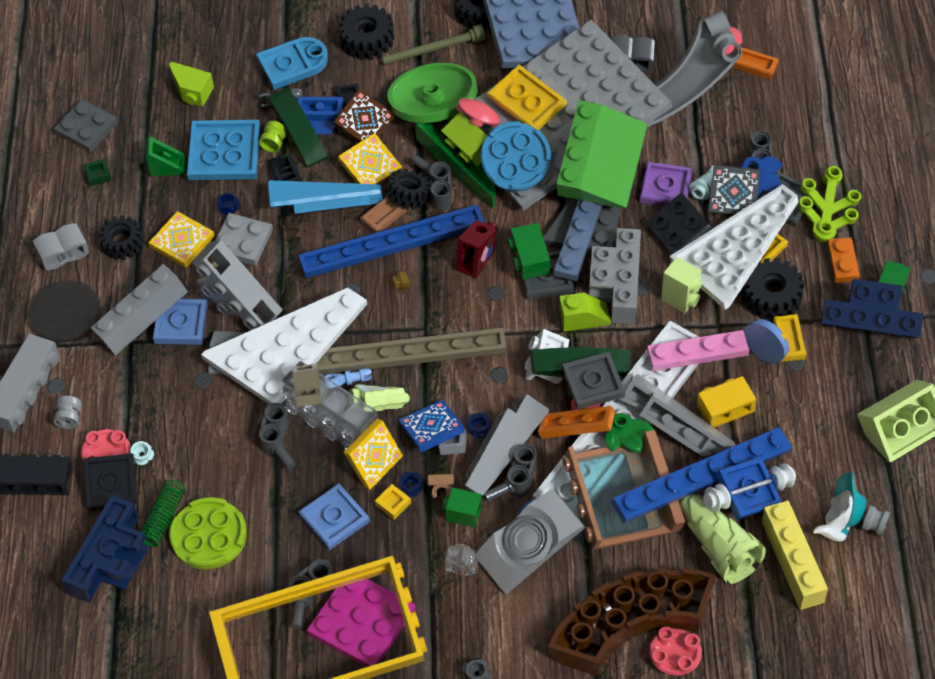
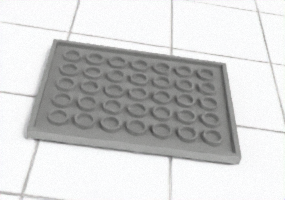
M589 20L522 66L565 98L567 105L539 130L546 137L551 149L550 167L544 179L533 188L525 191H505L524 211L557 188V180L579 100L602 104L647 124L672 108V102L592 20ZM492 88L476 98V100L490 106L499 115L500 121L497 127L507 122H519L488 98L487 93ZM451 117V118L446 119L447 124H448L454 117ZM483 124L479 128L488 136L496 127Z

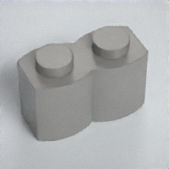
M76 223L63 225L55 232L43 233L33 240L35 251L45 271L59 268L67 262L79 260L89 254L87 243Z

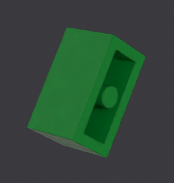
M539 223L511 228V238L508 239V247L510 253H515L513 258L516 271H520L522 280L550 274V258Z

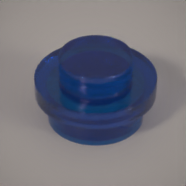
M223 193L217 200V210L224 215L233 214L240 207L239 199L232 193Z

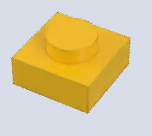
M393 484L375 500V506L393 520L411 504V498Z

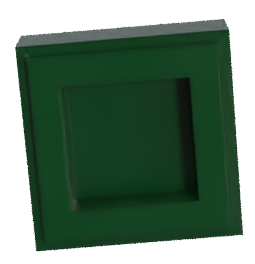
M106 159L84 164L90 186L112 181Z

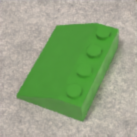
M579 100L557 180L558 196L627 209L648 124L602 104Z

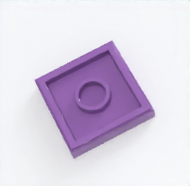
M647 162L640 203L666 206L681 192L688 199L693 168Z

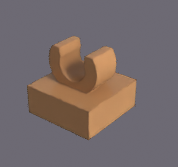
M454 473L428 475V485H435L432 489V496L434 498H437V489L440 487L445 488L447 491L446 495L450 496L451 488L449 484H454Z

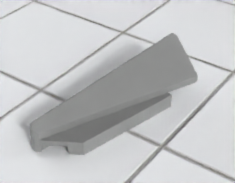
M639 374L635 375L625 390V397L620 398L621 401L641 409V417L702 457L722 452L736 445L731 439Z
M526 394L516 401L512 410L507 408L498 414L465 474L467 481L464 486L472 492L484 495L514 457L515 449L526 442L548 414L549 409Z

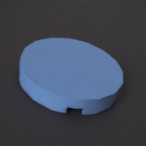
M758 319L757 321L753 320L746 326L744 334L748 348L758 358L768 363H778L787 356L789 343L787 339H783L781 336L782 331L776 325L764 319Z

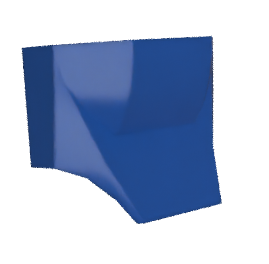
M298 97V103L316 134L331 135L335 128L333 122L343 110V97Z

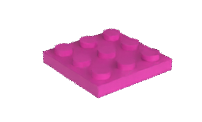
M369 579L336 588L307 629V634L361 665L369 667L381 662L404 628L405 622L396 594ZM412 602L408 603L410 613L416 610L415 604Z

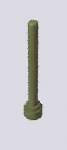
M479 24L472 26V29H469L467 33L382 56L381 59L382 63L387 65L468 41L484 42L486 37L482 25Z

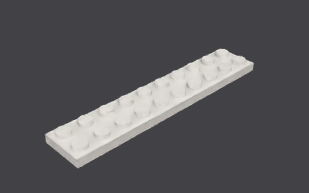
M669 321L651 345L697 338L699 336ZM646 350L624 378L622 385L624 390H626L635 375L639 374L673 398L698 364L652 371ZM620 399L606 402L602 406H612L615 414L624 413L632 419H642L652 426V423L640 416L641 409L627 404ZM608 431L580 434L572 445L575 453L607 447L605 435ZM624 455L578 463L591 504L626 460ZM561 459L533 494V499L553 489L580 520L577 512L578 500L576 495L571 493V478L569 472H565Z

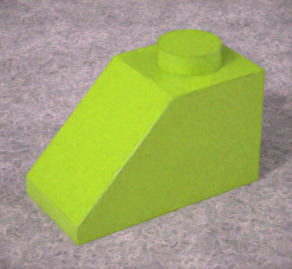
M170 62L169 67L172 80L182 101L190 105L203 107L214 88L212 74Z
M586 293L560 296L559 313L564 332L611 325L606 302Z

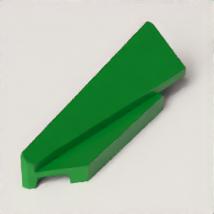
M416 123V140L432 152V158L436 162L447 163L450 166L451 174L491 208H494L496 185L489 180L480 165L477 167L472 161L469 163L464 161L458 154L460 150L458 148L455 150L451 149L444 141L446 138L433 124Z

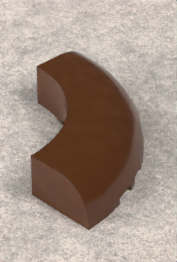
M658 568V571L633 572L624 575L622 579L610 584L607 582L592 591L591 595L581 603L578 602L565 620H562L548 645L549 654L563 665L598 677L603 665L612 653L628 640L638 635L660 630L662 627L698 633L711 597L716 575L683 568V570Z

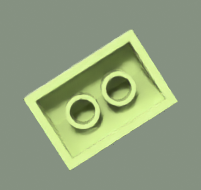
M915 380L857 414L865 436L887 462L891 463L935 436V387L933 383Z

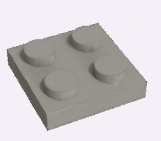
M229 213L215 241L222 240L240 262L256 266L273 231V226L266 222Z

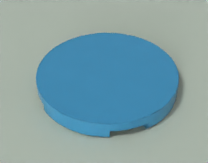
M521 122L504 123L493 129L483 143L481 150L482 168L489 180L502 189L525 191L533 188L544 179L550 167L551 149L549 143L541 131Z

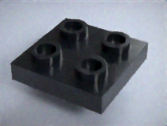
M682 192L646 222L671 254L693 242L711 228Z

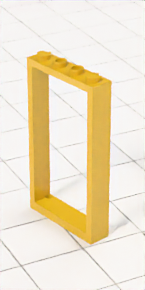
M393 556L386 557L209 612L227 679H240L225 622L387 572L390 573L414 653L331 679H369L425 661L423 653L428 651L423 636L418 638L415 628L420 627L416 612L410 613L408 603L412 602L408 587L403 588L400 578L405 577L401 563H395Z

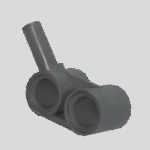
M759 130L751 135L750 157H757L759 159L767 156L773 157L772 138L768 132ZM751 164L749 168L757 169V166Z
M416 155L412 162L428 173L427 176L430 178L432 206L440 211L447 210L452 205L450 166L445 162H436L431 165Z
M272 403L265 409L259 431L263 452L268 455L277 454L287 469H292L296 463L285 450L283 443L285 431L289 427L287 409L281 403Z
M522 444L515 449L514 460L507 473V479L504 480L503 484L485 492L483 496L487 502L507 492L515 497H523L528 494L537 467V452L533 446ZM515 480H522L523 482H521V483H516V482H514V481H515Z
M316 560L289 581L288 588L318 579L316 577L318 574L331 575L333 574L332 566L326 560ZM314 595L292 602L294 605L292 628H302L304 607L312 603Z

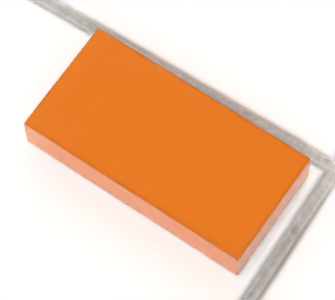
M742 48L741 57L731 68L771 80L779 59Z

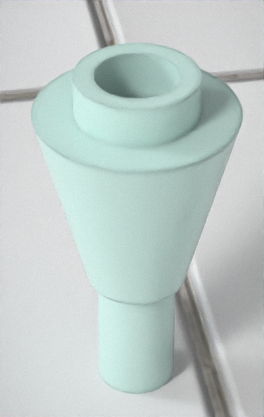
M714 165L709 168L707 173L689 185V191L694 198L707 200L710 197Z

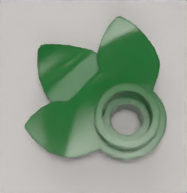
M617 413L614 415L611 431H608L605 435V443L612 452L624 446L635 453H640L643 447L644 433L654 429L648 422L642 419H632L627 414Z

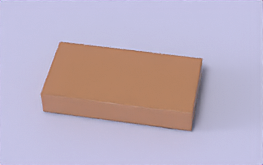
M385 197L360 217V220L373 233L383 231L408 210L404 209L403 205L400 208L397 207L396 202L392 204L390 202L391 199Z

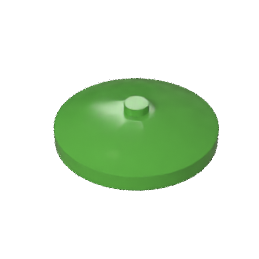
M432 63L413 68L399 76L391 84L387 97L390 109L397 117L409 122L431 123L456 116L459 113L456 109L459 100L462 98L475 99L478 88L476 78L469 69L453 63Z

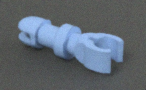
M364 368L351 373L348 370L344 371V374L324 375V382L327 389H334L345 383L348 386L352 385V382H364L372 379L370 374L372 371L369 368Z

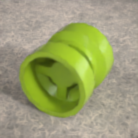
M269 121L264 128L265 133L259 139V145L265 151L276 153L282 146L281 140L285 139L287 129L280 122Z

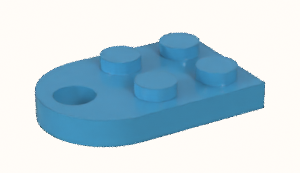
M311 37L298 38L256 54L257 60L273 90L320 73L328 63L326 46L320 40ZM314 51L321 52L319 55L311 54Z

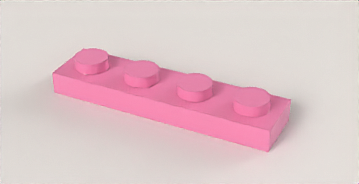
M740 330L648 345L647 352L652 371L748 356L749 348L744 331Z

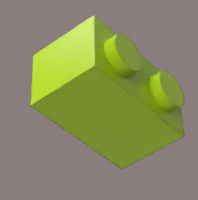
M459 112L441 130L447 137L444 141L451 149L455 150L458 148L460 150L458 154L467 163L472 161L478 167L481 164V150L487 135L478 126L472 124L468 117Z

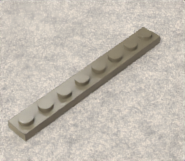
M503 328L329 348L317 362L318 375H325L348 370L358 371L364 368L375 369L507 353Z

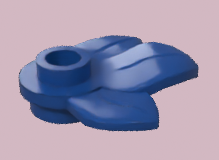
M767 156L762 159L748 157L742 162L741 167L749 168L751 164H755L757 169H761L757 199L762 190L771 192L781 186L776 172L783 164L775 157Z

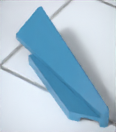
M272 180L268 182L270 207L294 205L295 214L378 204L383 200L382 186L380 184Z

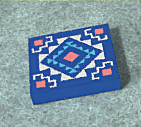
M443 400L399 419L400 427L420 453L465 432L463 424Z

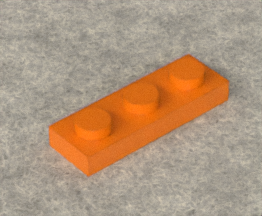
M612 406L548 413L541 421L538 433L541 439L611 431L615 411Z

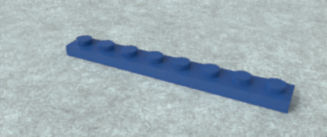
M473 205L299 254V261L305 278H309L461 235L474 221L483 223L485 221L478 205Z
M778 427L614 497L611 503L621 521L625 524L719 483L715 474L719 470L762 457L765 463L790 452L793 447L781 428Z

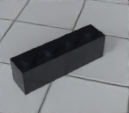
M5 454L0 456V494L69 496L73 467L69 457L62 455L46 457L34 454L28 456Z

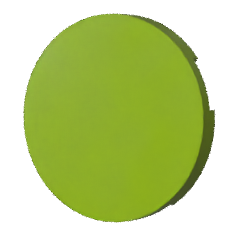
M207 497L190 502L187 507L173 518L169 536L174 553L183 563L197 569H214L228 564L239 555L246 542L247 528L242 513L233 505L227 503L224 499Z

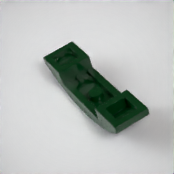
M286 87L268 96L269 102L296 144L297 150L307 168L327 159L328 156L315 130L289 88Z

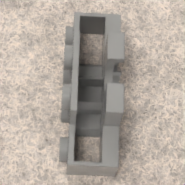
M617 228L616 247L592 246L589 295L606 303H613L611 323L636 324L641 229Z
M222 240L209 242L192 261L197 267L196 270L199 275L204 277L196 281L201 286V291L217 304L216 307L222 314L227 316L238 314L244 320V325L248 329L253 330L273 321L281 313L282 308ZM209 256L215 261L212 264L207 260ZM254 307L264 316L261 320L252 311Z

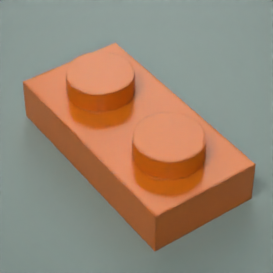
M852 237L828 239L827 246L835 283L851 282L853 279H859L860 275Z

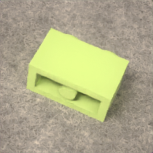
M676 257L664 272L661 300L683 313H686L690 307L694 308L700 300L699 289L702 285V281H700L702 270Z

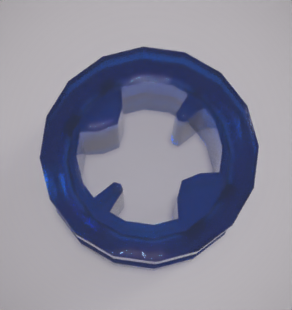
M484 413L471 415L468 420L469 433L476 438L487 436L491 429L490 418ZM480 422L483 423V426L475 428V425H478Z
M410 471L400 477V490L408 497H415L421 493L422 479L418 473ZM409 481H414L412 488H408Z

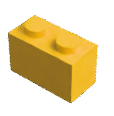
M742 376L736 379H728L716 387L703 389L698 393L697 408L705 422L715 428L753 413L757 399Z

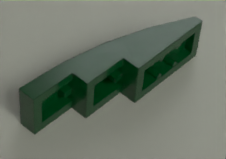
M590 347L533 349L530 351L532 374L565 378L562 364L610 352L618 375L627 376L632 369L630 350Z

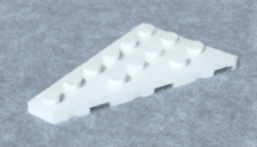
M782 184L670 256L671 263L676 257H679L702 270L700 279L702 285L700 288L726 310L730 307L798 203L797 195Z
M349 288L343 289L210 348L201 354L202 359L268 404L282 403L294 389L292 367L317 363L366 307L367 300Z

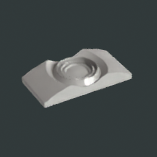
M551 489L526 505L511 523L493 533L474 556L507 595L580 533L585 526L557 493Z

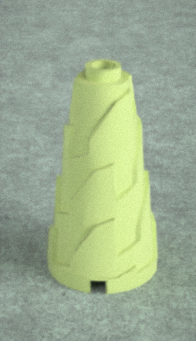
M692 494L680 499V507L684 518L688 522V527L700 541L702 549L711 559V564L726 583L728 581L730 584L745 579L755 571V568L752 566L755 561L759 564L762 563L766 549L750 532L747 533L732 518L726 517L720 510L718 512L711 511L706 507L704 498L699 494Z

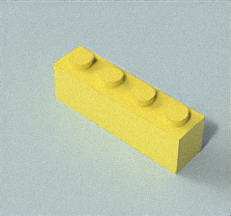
M789 500L764 507L763 527L799 609L803 610L825 603L828 591L827 585Z

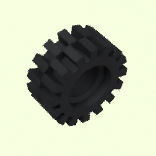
M404 168L403 172L401 169H398L397 172H392V175L389 177L386 189L387 198L391 199L390 202L392 204L396 202V206L399 208L401 205L407 210L408 207H411L412 210H415L416 206L421 208L427 201L430 182H427L428 178L423 177L422 173L416 174V170L412 169V172H409L408 169Z
M120 215L118 220L116 216L112 217V222L106 220V226L102 224L100 227L101 231L98 233L104 254H107L109 258L113 256L114 260H118L119 257L122 260H126L125 256L127 255L132 258L134 257L133 252L138 254L140 252L139 248L143 246V237L135 219L132 221V218L129 216L125 220L124 215ZM119 234L130 235L128 239L122 242L112 241Z

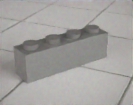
M162 264L98 320L91 329L116 356L188 291L178 277Z
M28 334L0 381L1 429L14 433L18 425L23 423L26 411L36 401L40 387L45 385L50 370L59 361V352L54 341Z

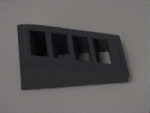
M291 153L269 160L276 181L303 182Z

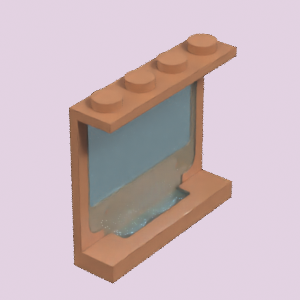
M655 430L644 433L643 447L640 453H635L624 446L613 452L608 447L580 453H575L573 446L568 447L565 457L562 459L565 472H569L571 478L570 490L572 495L577 497V512L579 518L584 520L586 526L584 528L585 538L587 542H591L593 550L681 531L685 519L679 501H675L623 524L611 503L614 497L669 474Z

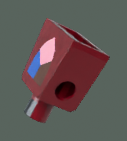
M474 221L458 238L457 271L477 279L495 251L496 233L498 232V227L495 223L487 222L485 224L480 221Z

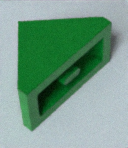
M151 136L147 138L146 159L150 176L183 175L186 173V154Z

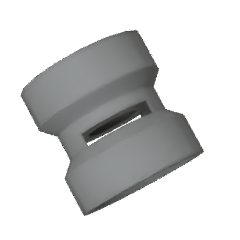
M73 396L59 397L56 403L58 412L54 415V424L62 429L78 427L79 416L77 414L81 410V401Z

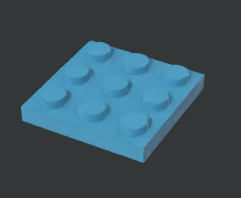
M260 120L192 121L187 171L188 180L257 179Z

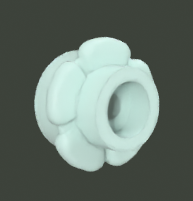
M136 442L130 449V452L134 454L137 465H146L149 460L153 459L154 451L151 450V446L146 442Z

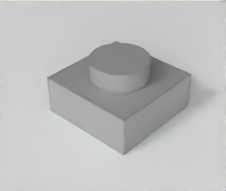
M466 430L464 433L439 444L440 454L465 453Z

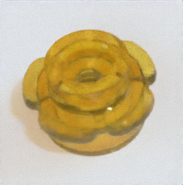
M405 269L395 270V275L392 276L394 285L397 290L401 288L403 292H406L405 289L411 287Z

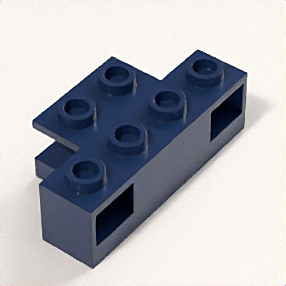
M853 279L851 281L849 302L824 300L821 325L920 338L924 313L899 310L902 285Z
M113 495L110 496L62 578V583L68 595L90 603L102 582L126 590L149 549V546L143 544L146 539L145 533L133 529L138 520L134 503Z

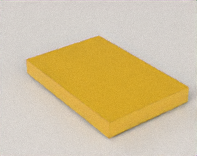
M521 65L515 67L487 93L491 101L517 121L538 130L567 105L565 98Z

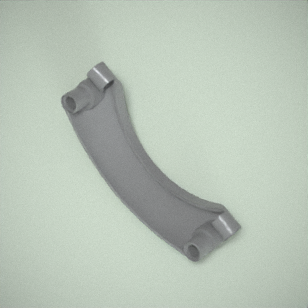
M722 10L698 22L693 39L682 59L672 71L654 84L672 102V108L649 123L647 127L663 121L691 104L721 79L741 57L742 48L729 30L731 29L730 24ZM729 45H734V50L730 54H725V49Z

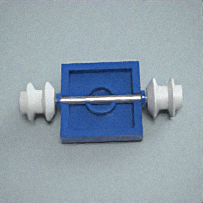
M762 457L746 461L715 473L720 484H717L715 489L708 487L705 490L704 503L713 512H718L720 508L728 509L730 506L736 520L763 512L764 507L781 503L782 501L777 491H782L785 487H793L796 474L793 468L786 463L780 464L779 467H771L768 473Z

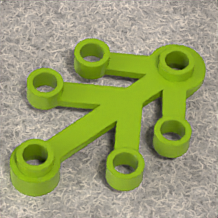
M837 166L826 168L822 176V180L826 184L824 199L816 191V182L813 179H804L800 187L801 191L809 197H801L797 207L813 223V235L820 242H828V239H833L837 229L847 224H854L859 216L857 210L848 208L842 217L831 221L833 214L849 206L858 205L861 199L859 191L850 190L845 198L834 203L836 186L839 185L843 177L841 169ZM813 202L822 212L821 218L812 209Z

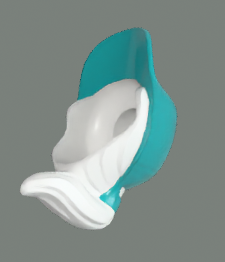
M847 472L837 480L835 497L832 498L831 509L825 517L826 525L817 526L813 531L814 534H821L832 541L840 542L846 539L850 527L857 525L862 520L866 509V498L856 491L853 472Z

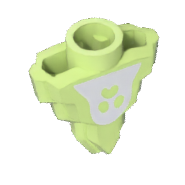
M355 385L354 389L349 391V406L351 409H359L364 413L383 411L384 409H398L409 402L410 396L405 393L403 388Z

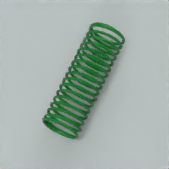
M171 479L165 480L153 508L141 529L142 533H147L145 534L147 539L158 544H153L145 540L144 544L151 547H158L160 545L163 535L167 531L166 528H168L172 520L171 518H173L177 510L176 508L180 504L179 501L182 500L181 498L186 491V488L180 482ZM168 481L176 482V483L180 484V485L184 488V490H183L181 487H179L178 485H175V484H172V483H166V482H168ZM168 485L176 486L182 491H179L173 487H169Z

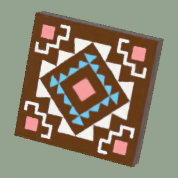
M359 88L333 122V125L360 143L374 133L380 138L396 115Z

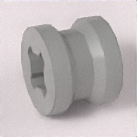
M870 505L862 529L866 531L873 530L877 535L882 536L890 512L886 510L883 512L878 511L875 506Z

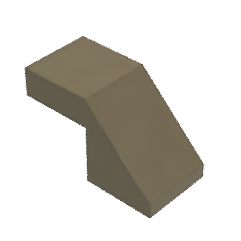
M317 363L292 367L297 407L322 404Z

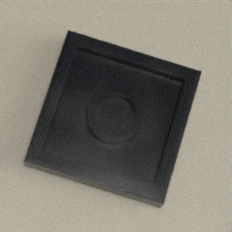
M133 453L83 459L87 509L104 508L111 495L134 503V505L138 504L135 457Z

